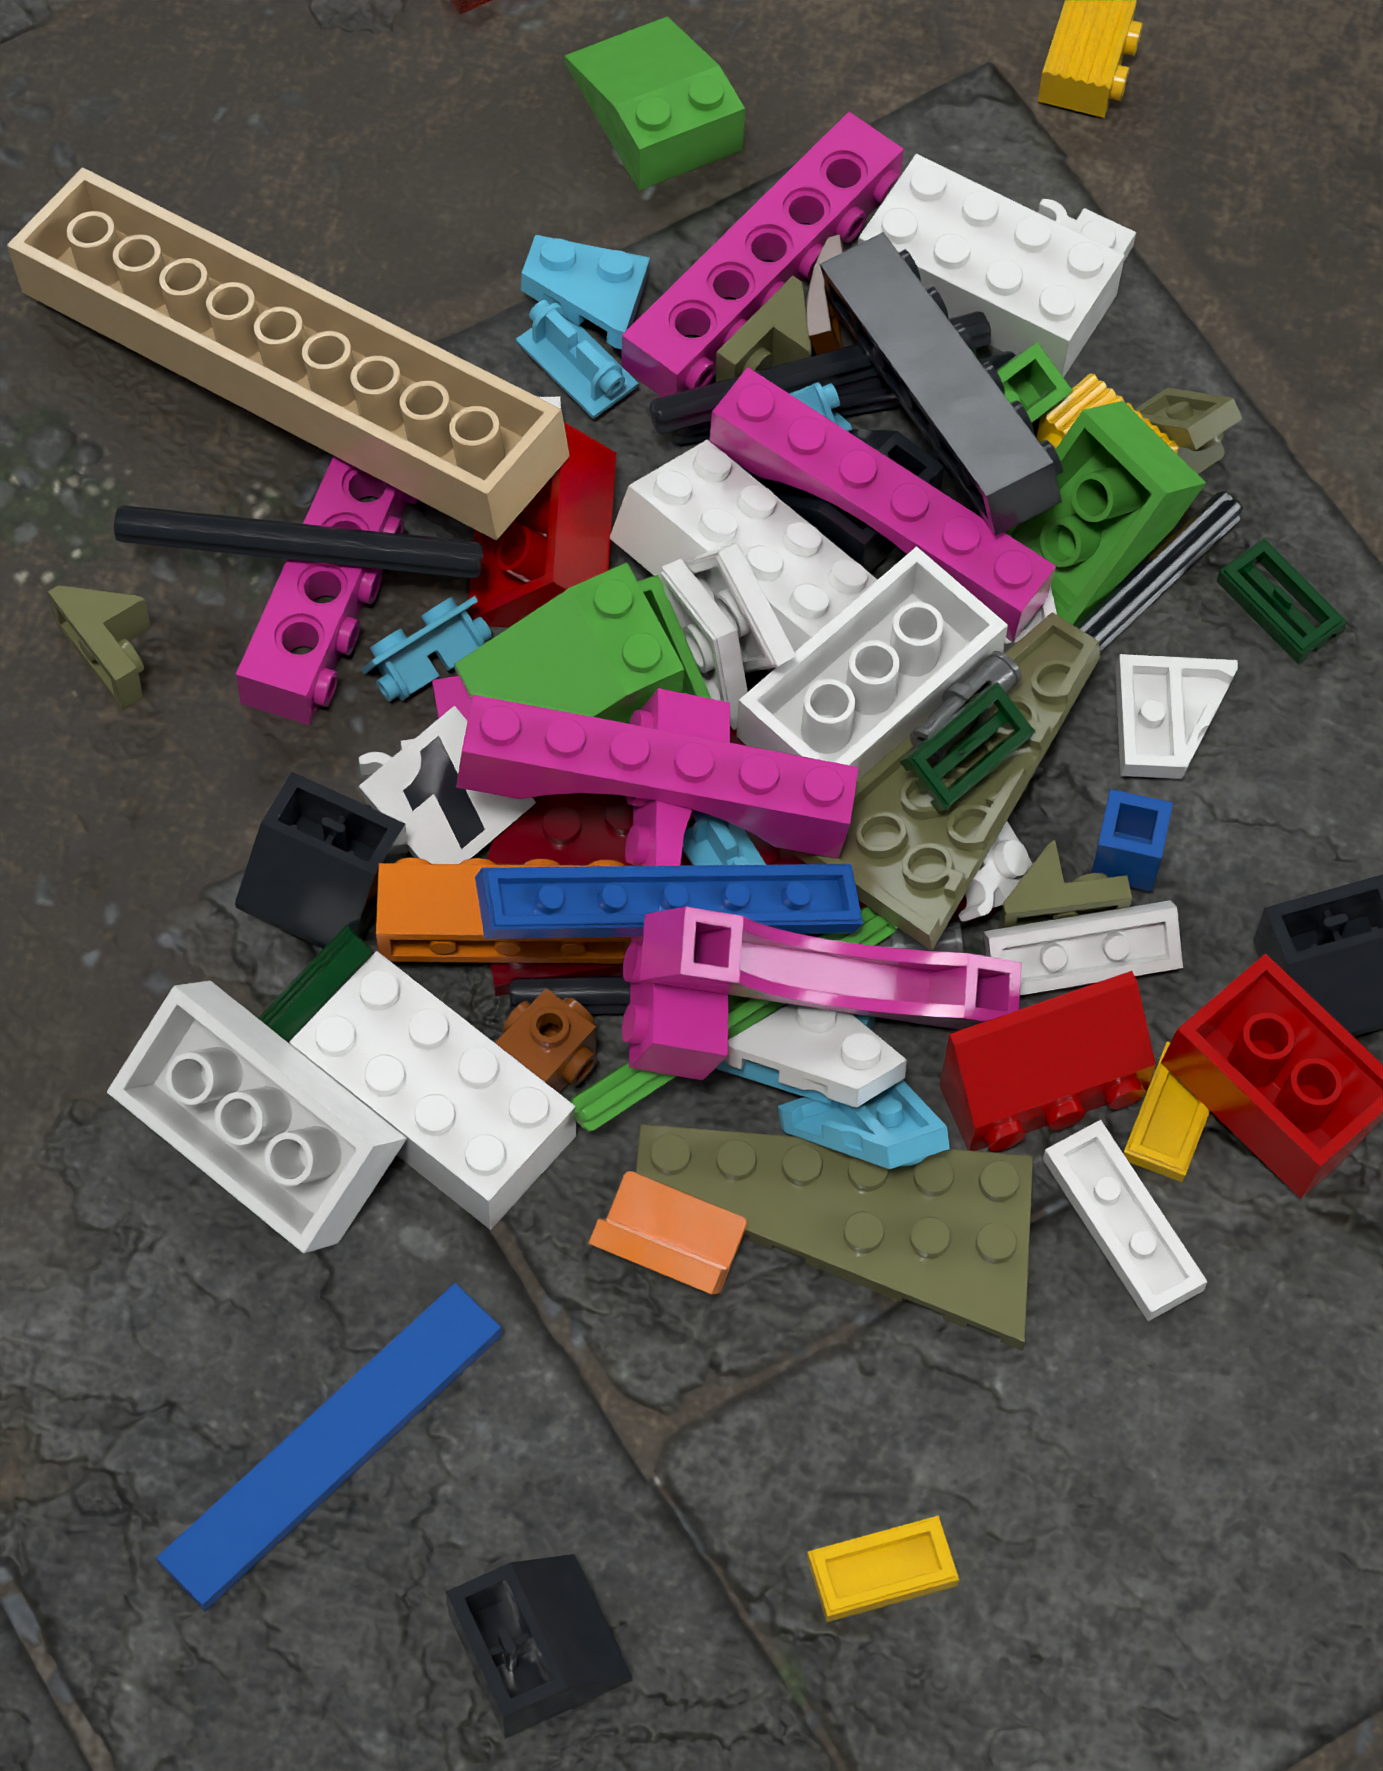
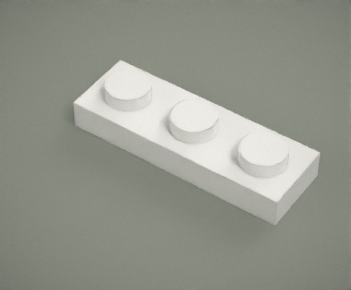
M1171 900L983 931L986 956L1022 962L1020 995L1097 983L1129 971H1133L1134 976L1183 968L1177 906Z
M1101 1120L1045 1149L1043 1161L1147 1321L1204 1291L1207 1280Z

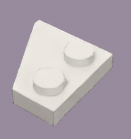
M1120 654L1115 665L1120 776L1182 779L1238 669L1237 660Z
M788 1004L729 1039L728 1056L723 1060L729 1066L742 1069L746 1060L779 1070L778 1082L801 1090L819 1091L828 1099L855 1108L903 1080L907 1060L851 1013Z

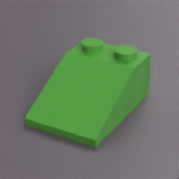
M668 16L564 55L565 65L638 191L743 151L745 107L720 65Z
M1124 401L1082 410L1055 449L1063 467V473L1057 476L1062 502L1004 531V533L1056 565L1051 583L1056 612L1059 617L1074 626L1090 613L1176 526L1206 484Z
M624 563L570 587L454 664L455 670L471 700L472 695H478L622 723L629 722L634 711L637 709L641 710L658 688L682 693L685 670L628 563Z

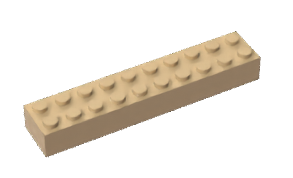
M83 167L7 244L22 293L494 540H497L569 457L562 409Z

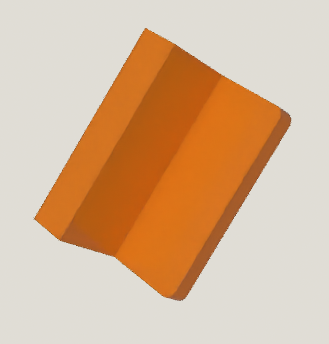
M628 1171L623 1176L607 1218H599L597 1220L588 1244L712 1295L718 1294L722 1290L747 1228L748 1221L745 1217L634 1171Z

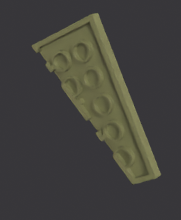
M1053 612L1004 653L1017 664L1022 675L1021 680L1011 687L1006 694L1034 729L1035 734L949 808L937 812L930 803L934 798L928 790L922 792L916 785L915 781L918 777L912 770L906 771L899 762L914 749L910 736H908L856 781L851 822L838 859L793 850L794 855L806 864H851L858 900L931 951L934 949L1100 658L1098 640ZM975 693L961 708L976 697L978 693ZM996 705L989 710L990 717L999 710ZM1006 722L941 778L946 787L951 785L1014 731L1009 722ZM970 729L946 752V755L975 730ZM926 760L931 767L936 764V762Z
M640 1124L636 1173L745 1217L748 1225L744 1234L749 1236V1241L771 1250L773 1246L805 1258V1264L899 1302L907 1299L944 1314V1320L964 1328L969 1324L1001 1337V1343L1021 1351L1023 1350L1025 1343L1033 1156L948 1149L927 1156L923 1161L914 1165L887 1169L800 1137Z

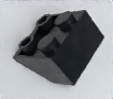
M852 429L848 431L941 491L944 465L900 432ZM789 485L778 496L781 501L814 526L869 573L897 547L865 522L807 491Z
M291 772L260 824L235 900V907L323 949L346 924L362 938L377 912L379 863H395L400 859L409 858L406 823Z
M1383 874L1265 907L1253 939L1260 958L1266 953L1353 1037L1383 1029Z
M575 1554L510 1562L446 1591L449 1617L505 1739L632 1681V1675Z

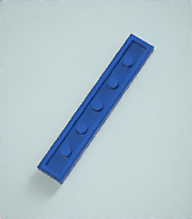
M851 864L481 868L475 876L485 939L643 936L645 914L685 906L745 916L757 923L797 934L855 933L863 924Z
M454 1283L156 1557L158 1565L205 1612L502 1336V1327Z

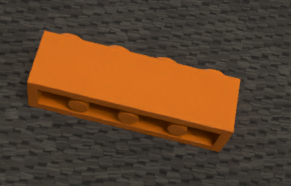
M404 858L395 863H379L376 923L378 952L390 962L623 964L626 951L631 944V937L485 939L475 876L481 868L591 867L625 865L615 860H598L589 865H560L548 859H535L526 862L524 865H496L490 860L480 858L467 859L460 864H431L429 861L420 858Z

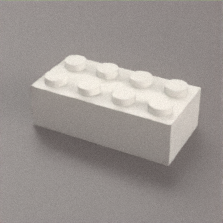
M915 154L858 238V244L884 232L898 252L906 249L911 254L918 267L921 283L925 289L930 286H934L947 308L948 319L975 311L983 312L991 327V342L988 345L1002 352L1011 351L1017 355L1038 342L1063 378L1117 296L1125 257L1122 253L918 154Z
M709 440L700 443L630 484L609 537L654 576L659 575L661 582L660 572H662V566L678 559H682L686 563L702 553L737 542L794 652L877 581L859 563L849 557ZM776 667L769 668L766 670L769 673H771Z
M916 546L795 651L796 657L776 667L739 699L737 737L750 747L858 767V781L910 736V733L916 727H920L943 703L942 696L952 684L963 683L986 661V658L993 651L1003 653L1008 625Z
M378 951L364 963L289 1042L301 1054L403 1134L407 1139L397 1153V1156L490 1230L576 1137L575 1105Z
M212 981L173 986L107 1090L109 1095L303 1253L339 1243L407 1139Z

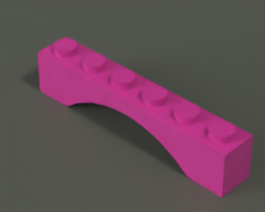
M746 368L712 411L710 442L723 451L730 459L759 478L778 481L799 488L838 506L865 522L906 554L917 546L1008 625L1006 638L1014 643L1048 597L1056 565L1004 532L995 535L983 518L752 369Z
M658 688L641 710L637 709L634 711L629 724L730 743V702ZM626 796L627 803L633 805V826L628 833L625 846L627 863H631L632 866H680L684 832L692 809L652 799ZM643 936L631 937V944L626 951L623 962V978L626 982H630V1004L625 1011L622 1022V1039L625 1043H629V1068L704 1080L728 1056V994L640 981Z
M472 695L456 787L516 799L570 793L615 794L652 799L690 808L723 819L755 834L774 847L838 859L851 822L858 767Z
M685 906L645 914L640 981L962 1030L1019 1010L1022 962L970 953L898 949L828 940L776 929L757 923L745 916Z

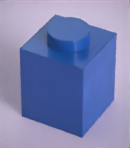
M1110 789L1091 873H1102L1108 877L1127 875L1130 887L1152 892L1162 859L1173 802Z

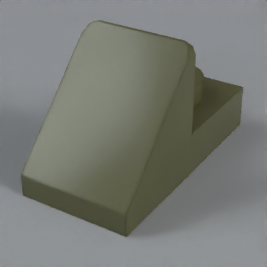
M792 276L716 352L715 382L741 376L747 367L753 371L770 368L773 361L781 365L811 356V343L808 337L802 281Z
M1169 387L1134 409L1140 411L1143 418H1148L1152 425L1158 426L1161 433H1166L1169 440L1177 443L1179 447L1177 455L1197 474L1224 456L1225 452L1221 443L1224 437L1223 432L1242 420L1234 398Z
M61 585L48 591L55 623L119 707L124 710L142 699L143 694L138 673L144 670V666L129 641L150 628L145 599L136 595Z
M1052 840L1004 901L998 929L1130 907L1132 895L1128 876L1108 877L1102 873H1091L1080 876L1073 882L1064 883L1056 842Z

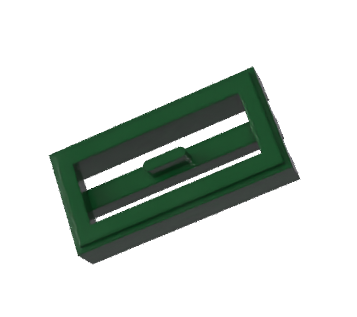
M1265 538L1219 570L1217 583L1298 665L1308 658L1312 650L1317 652L1324 647L1328 638L1331 636L1336 638L1344 632L1347 621ZM1256 561L1321 624L1319 627L1316 628L1292 604L1293 600L1280 586H1275L1254 565Z
M996 682L987 686L899 762L906 771L912 770L918 777L915 781L916 785L922 792L928 790L934 798L930 803L937 812L949 808L1036 732L1000 684ZM992 703L996 705L999 710L933 767L929 765L926 760ZM1006 722H1009L1014 731L951 785L946 787L941 778Z
M346 924L258 1019L289 1043L371 956V949Z

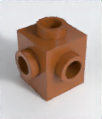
M547 988L532 1004L527 1000L523 1001L511 1012L504 1023L503 1035L495 1042V1044L558 1093L568 1083L572 1086L581 1083L590 1073L598 1058V1055L595 1054L596 1026L591 1014L576 1000L569 997L561 1000Z

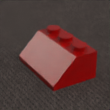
M564 422L569 450L567 460L497 540L474 529L473 541L483 544L484 561L480 577L470 578L469 599L475 596L478 600L467 610L472 621L477 617H481L490 627H511L570 587L609 570L611 544L609 537L611 534L615 488V451Z
M1266 953L1176 1030L1161 1061V1064L1300 1199L1341 1164L1383 1118V1064Z
M1133 971L949 1034L939 1087L968 1151H978L987 1147L991 1152L1002 1151L1018 1144L1024 1139L1026 1133L1046 1126L1053 1131L1061 1130L1079 1122L1085 1116V1112L1108 1105L1110 1109L1124 1108L1137 1102L1145 1095V1091H1148L1156 1063L1138 982Z

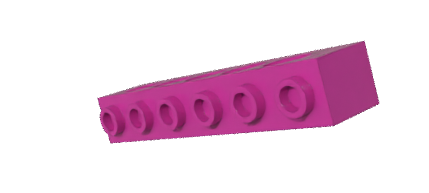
M848 112L622 334V367L661 397L708 385L716 372V352L792 276L800 281H803L805 278L811 280L816 261L827 238L840 235L841 240L848 243L860 233L867 216L879 204L883 203L900 178L904 149L851 112ZM800 223H809L811 225H803ZM762 260H772L775 262H764ZM725 297H734V298H737V299H736V300H727V299H723V298H725ZM686 335H697V336H700V337H698V338H687V337H685V336H686Z
M333 455L303 524L402 534L404 520L401 519L406 504H416L418 499ZM368 496L379 498L373 502L358 501ZM287 559L236 672L240 704L311 725L319 705L327 707L333 698L338 681V672L335 671V667L341 654L350 655L356 645L360 631V620L357 617L363 603L372 604L381 585L382 569ZM320 596L336 598L328 603H316L313 601ZM301 646L313 648L307 654L297 655L290 653L291 650Z

